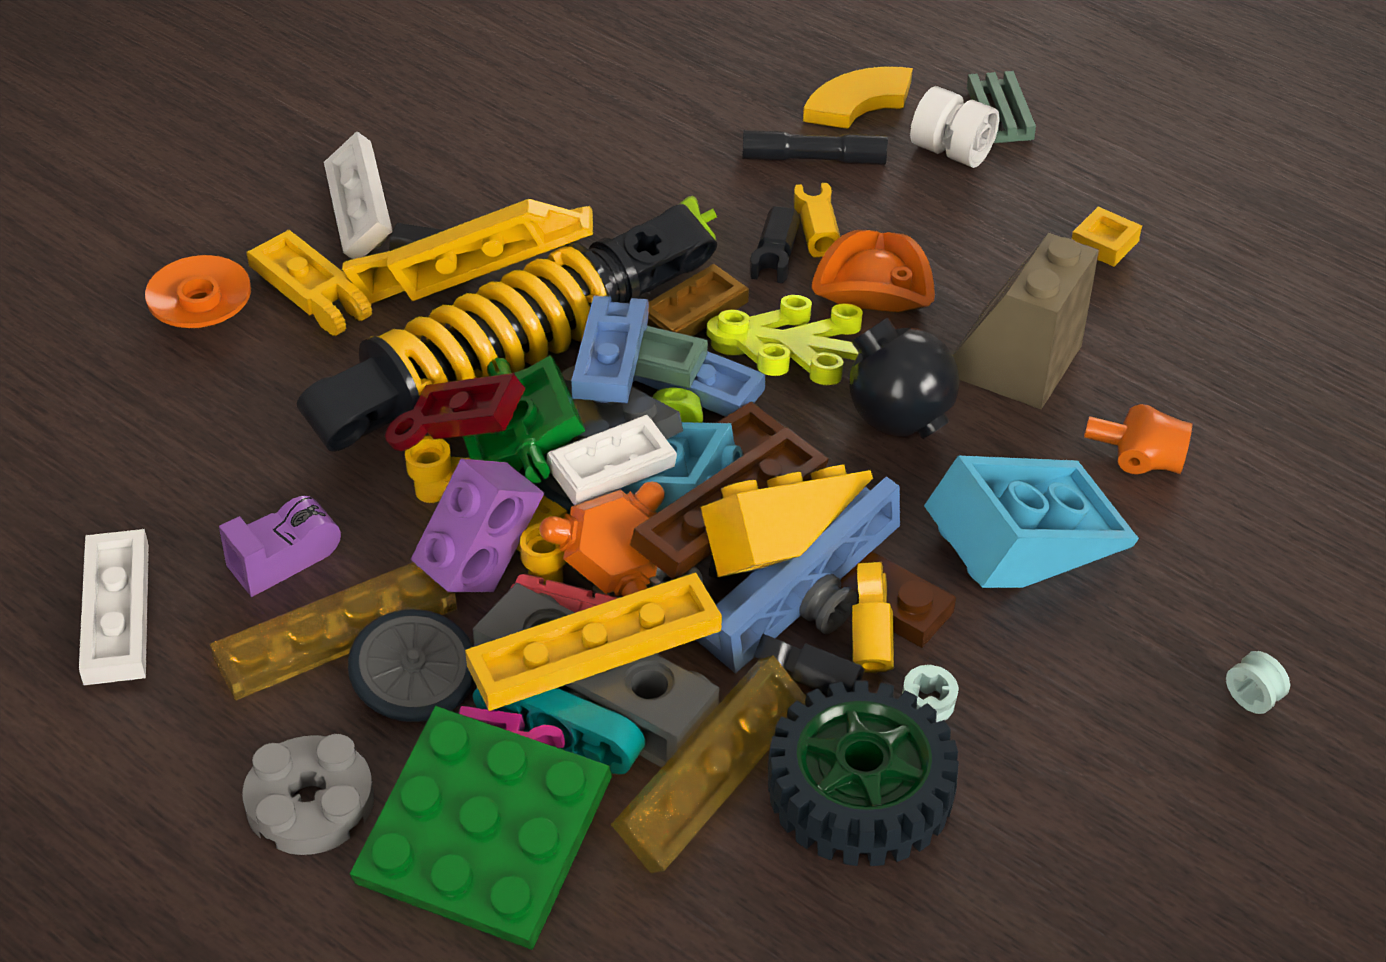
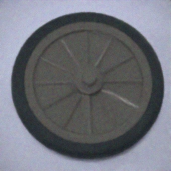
M419 609L394 611L370 622L355 638L348 657V674L358 697L375 712L399 721H427L435 706L452 711L470 693L475 682L467 667L465 650L474 646L467 634L456 623L440 614Z

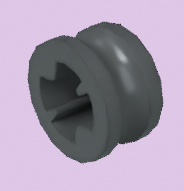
M827 574L820 578L806 593L800 606V615L807 621L816 620V628L823 634H830L837 630L850 616L852 605H855L858 600V594L850 587H843L841 589V580L834 574Z

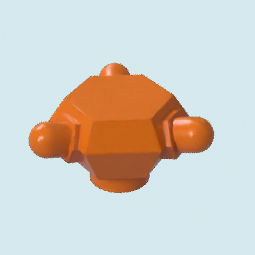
M650 481L644 483L635 494L631 491L626 494L620 489L572 506L570 514L565 513L564 518L557 516L545 518L540 525V534L545 541L558 544L560 551H564L563 560L605 594L614 591L615 596L624 597L647 589L646 585L651 583L649 578L656 576L657 566L634 549L630 543L634 528L657 513L656 510L665 497L664 489L659 483Z

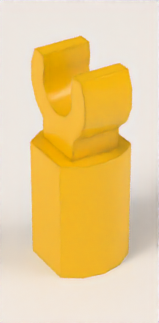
M821 183V192L817 196H810L804 193L802 184L796 185L794 189V208L800 214L808 250L813 258L823 257L828 248L840 238L831 205L832 190L828 183Z
M882 562L858 563L859 603L852 605L853 662L865 668L864 672L876 673L893 670V611L890 603H886V574L883 573Z

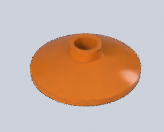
M213 255L191 256L176 260L157 271L147 284L145 299L149 311L161 322L181 328H201L221 323L237 314L250 298L251 283L245 269L230 259Z

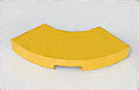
M874 67L852 71L833 78L819 87L807 100L803 110V122L848 129L856 118L866 112L883 108H904L912 82L913 68Z

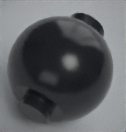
M888 317L851 341L858 355L850 370V394L858 413L869 425L882 433L898 437H907L917 431L920 437L924 439L950 422L945 412L952 408L956 402L959 391V372L954 357L942 341L934 335L917 328L895 329Z

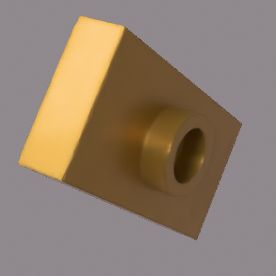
M712 264L649 301L647 326L693 336L707 328L708 321L719 315L722 311L736 310L748 303L749 288L717 265Z

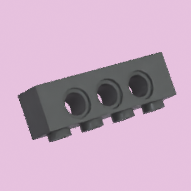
M516 583L473 628L474 645L478 646L575 612L561 606L554 598L547 594H538ZM657 653L558 687V689L631 720L641 730L645 738V747L639 755L675 775L681 772L718 726L719 687L712 684L702 674L695 671H687L660 657Z

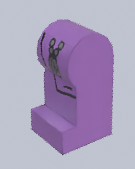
M310 496L293 498L285 503L277 513H271L250 524H246L239 516L219 525L226 566L251 597L330 556L337 548L341 538V531L337 524L320 504Z

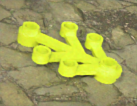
M788 295L781 299L779 310L749 317L747 313L739 310L722 311L719 315L708 321L707 336L711 339V346L714 350L726 355L746 354L757 364V369L763 374L770 376L786 374L789 371L791 357L810 373L809 377L813 382L821 385H835L842 379L844 363L842 358L855 360L858 352L852 342L828 337L858 333L861 330L863 311L860 307L853 304H837L832 307L831 318L809 323L812 306L811 300L801 295ZM786 325L796 326L784 330L775 329Z

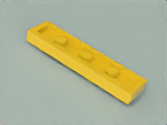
M695 572L466 649V663L488 710L491 711L720 632L722 615Z

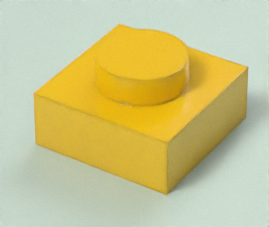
M1098 206L1073 231L1072 239L1078 243L1099 249L1097 260L1115 267L1139 242L1142 225Z

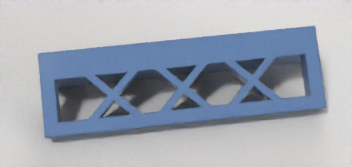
M886 476L872 490L865 487L801 556L766 568L757 569L716 604L722 615L721 631L696 639V641L736 674L754 658L762 634L776 638L800 616L802 600L809 589L820 578L827 574H834L839 579H842L900 526V486Z

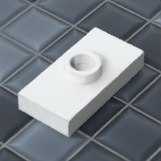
M644 415L547 453L546 463L551 474L575 506L675 467L677 453L650 417Z

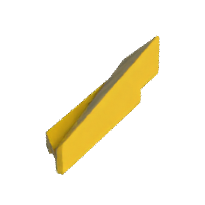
M526 199L395 250L343 262L342 270L350 281L358 287L359 291L366 295L370 304L404 291L412 301L593 235V211L590 206L568 210L532 199Z

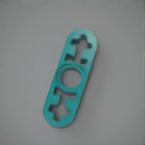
M476 688L473 692V701L476 707L488 710L478 688ZM558 688L494 709L495 711L522 714L525 723L524 732H529L540 725H552L560 728L565 738L564 748L560 749L609 765L612 774L627 773L645 747L643 733L631 720Z

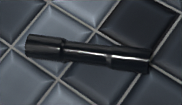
M744 130L742 159L782 161L790 158L839 160L843 163L886 165L888 136L844 134L842 136L797 135L783 131Z

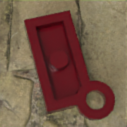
M514 373L426 385L414 409L401 414L391 422L385 433L386 441L394 450L403 451L418 444L427 432L433 439L505 431L524 393L525 387Z

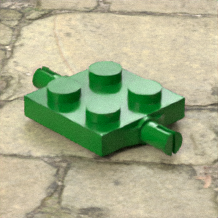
M551 355L527 369L514 372L525 387V390L505 431L463 436L470 459L507 462L518 472L524 468L525 476L530 482L540 483L542 481L537 469L544 479H547L550 474V469L544 455L567 445L574 437L586 431L561 370ZM503 358L495 359L499 371L492 361L487 366L489 376L512 373L509 362Z

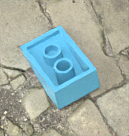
M957 456L924 505L938 525L940 534L950 542L967 566L969 575L982 588H1023L1131 548L1139 539L1087 471L1076 460Z

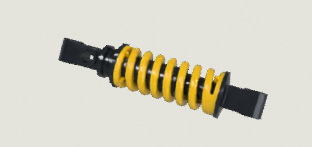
M678 204L667 209L660 216L637 225L613 239L602 238L592 243L589 250L578 241L560 246L552 251L547 259L538 258L526 264L524 270H513L503 275L500 282L491 281L481 286L476 294L466 293L456 298L452 306L442 305L432 310L428 318L417 317L409 321L404 330L392 329L378 337L371 336L364 339L359 346L360 363L335 376L323 378L309 386L299 397L297 408L329 451L343 450L357 442L361 437L391 423L401 414L413 410L426 385L488 377L487 366L491 361L499 371L495 361L496 358L506 359L510 364L511 372L514 373L523 370L525 362L534 365L547 357L548 351L559 354L568 350L571 338L578 342L582 341L594 295L611 296V302L630 303L631 298L639 299L640 295L654 290L657 286L702 266L716 251L717 242L685 204ZM446 323L450 325L449 329L445 328ZM421 336L426 337V340L422 342Z

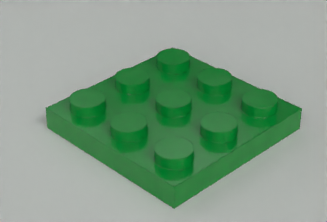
M435 706L350 872V876L354 883L533 950L612 778L610 766Z

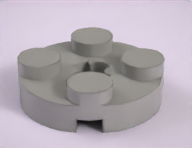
M331 734L328 736L310 735L296 737L282 743L263 745L253 755V767L247 774L243 785V803L247 819L252 831L260 839L262 834L265 838L275 841L278 850L295 855H310L332 850L350 839L349 830L356 826L362 817L365 823L372 812L374 789L371 772L365 758L355 750L354 743L348 736ZM316 786L323 789L315 793L314 801L302 802L300 794L293 797L297 791L305 787Z

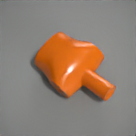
M1140 404L1130 408L1123 424L1089 416L1084 438L1117 445L1118 464L1121 469L1130 474L1138 475L1151 470H1167L1181 474L1193 424L1171 417L1149 405Z

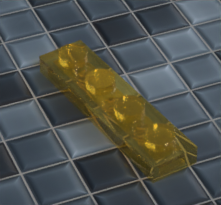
M412 562L210 644L218 669L235 700H238L349 654L358 634L365 626L380 616L406 609L426 610L444 615L457 609L456 597L454 592H447Z
M774 655L757 661L612 822V827L650 873L666 870L768 752L772 736L775 734V727L781 716L787 718L788 708L797 700L805 705L806 695Z

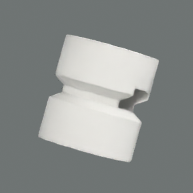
M938 86L931 87L924 94L914 113L910 131L911 142L937 154L946 150L947 157L975 168L984 161L995 141L1000 120L999 111L975 100H969L964 103L963 97L957 93Z

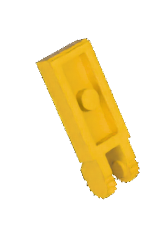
M287 230L246 252L249 267L308 315L313 314L320 327L328 331L332 336H337L347 329L343 314L336 308V305L332 304L334 301L339 299L345 311L354 316L355 319H358V321H363L373 314L369 299H367L362 291H359L358 287L350 282L347 275L291 230Z

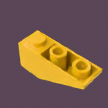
M837 465L812 472V480L803 482L801 472H795L767 480L768 488L758 489L756 480L743 481L721 488L723 499L700 507L718 577L766 568L801 556L873 479L871 470L847 474L845 465Z

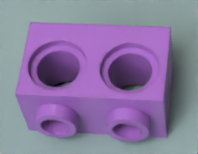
M460 459L410 560L447 592H494L520 542V536L529 525L544 492L507 462Z

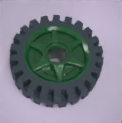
M854 680L853 692L847 693L843 682L829 684L827 698L817 688L806 694L805 705L797 700L788 708L787 718L781 716L775 727V734L771 739L768 760V790L774 814L779 813L780 824L787 833L795 830L797 843L808 849L817 841L818 856L830 861L835 851L841 850L843 851V864L857 866L859 854H868L870 866L885 864L887 851H890L896 862L909 858L912 845L920 852L930 845L932 834L938 836L945 827L947 817H950L956 794L959 761H957L958 749L956 741L950 740L951 729L945 720L936 722L937 711L932 706L926 703L917 709L916 695L905 690L899 699L893 698L894 686L881 682L877 693L869 692L868 681Z

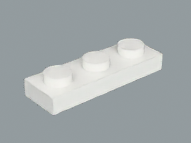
M355 132L324 161L343 253L352 259L365 257L372 250L379 248L386 241L388 235L393 232L372 143L359 132Z
M145 529L85 535L79 672L83 685L146 678L149 544Z

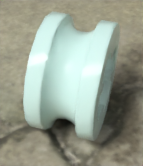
M1251 651L1241 660V663L1232 667L1226 675L1227 688L1232 697L1246 710L1256 714L1266 713L1275 705L1276 701L1281 700L1289 693L1290 681L1285 669L1275 658L1261 651Z
M921 665L912 669L905 676L902 694L906 690L916 695L917 709L926 703L932 706L937 711L936 722L947 720L954 712L959 688L956 679L947 670L934 665ZM919 690L925 694L937 691L940 693V698L938 700L933 696H929L923 700L918 697Z

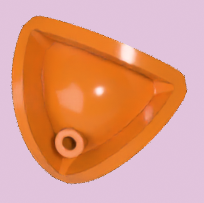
M854 230L842 235L825 252L812 281V290L816 295L838 304H853L861 309L901 312L927 307L934 302L935 298L933 275L924 251L914 239L900 233Z

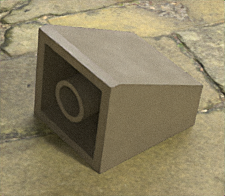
M1048 233L985 306L952 354L957 364L959 380L1042 410L1082 347L1099 249L1078 243L1070 238Z

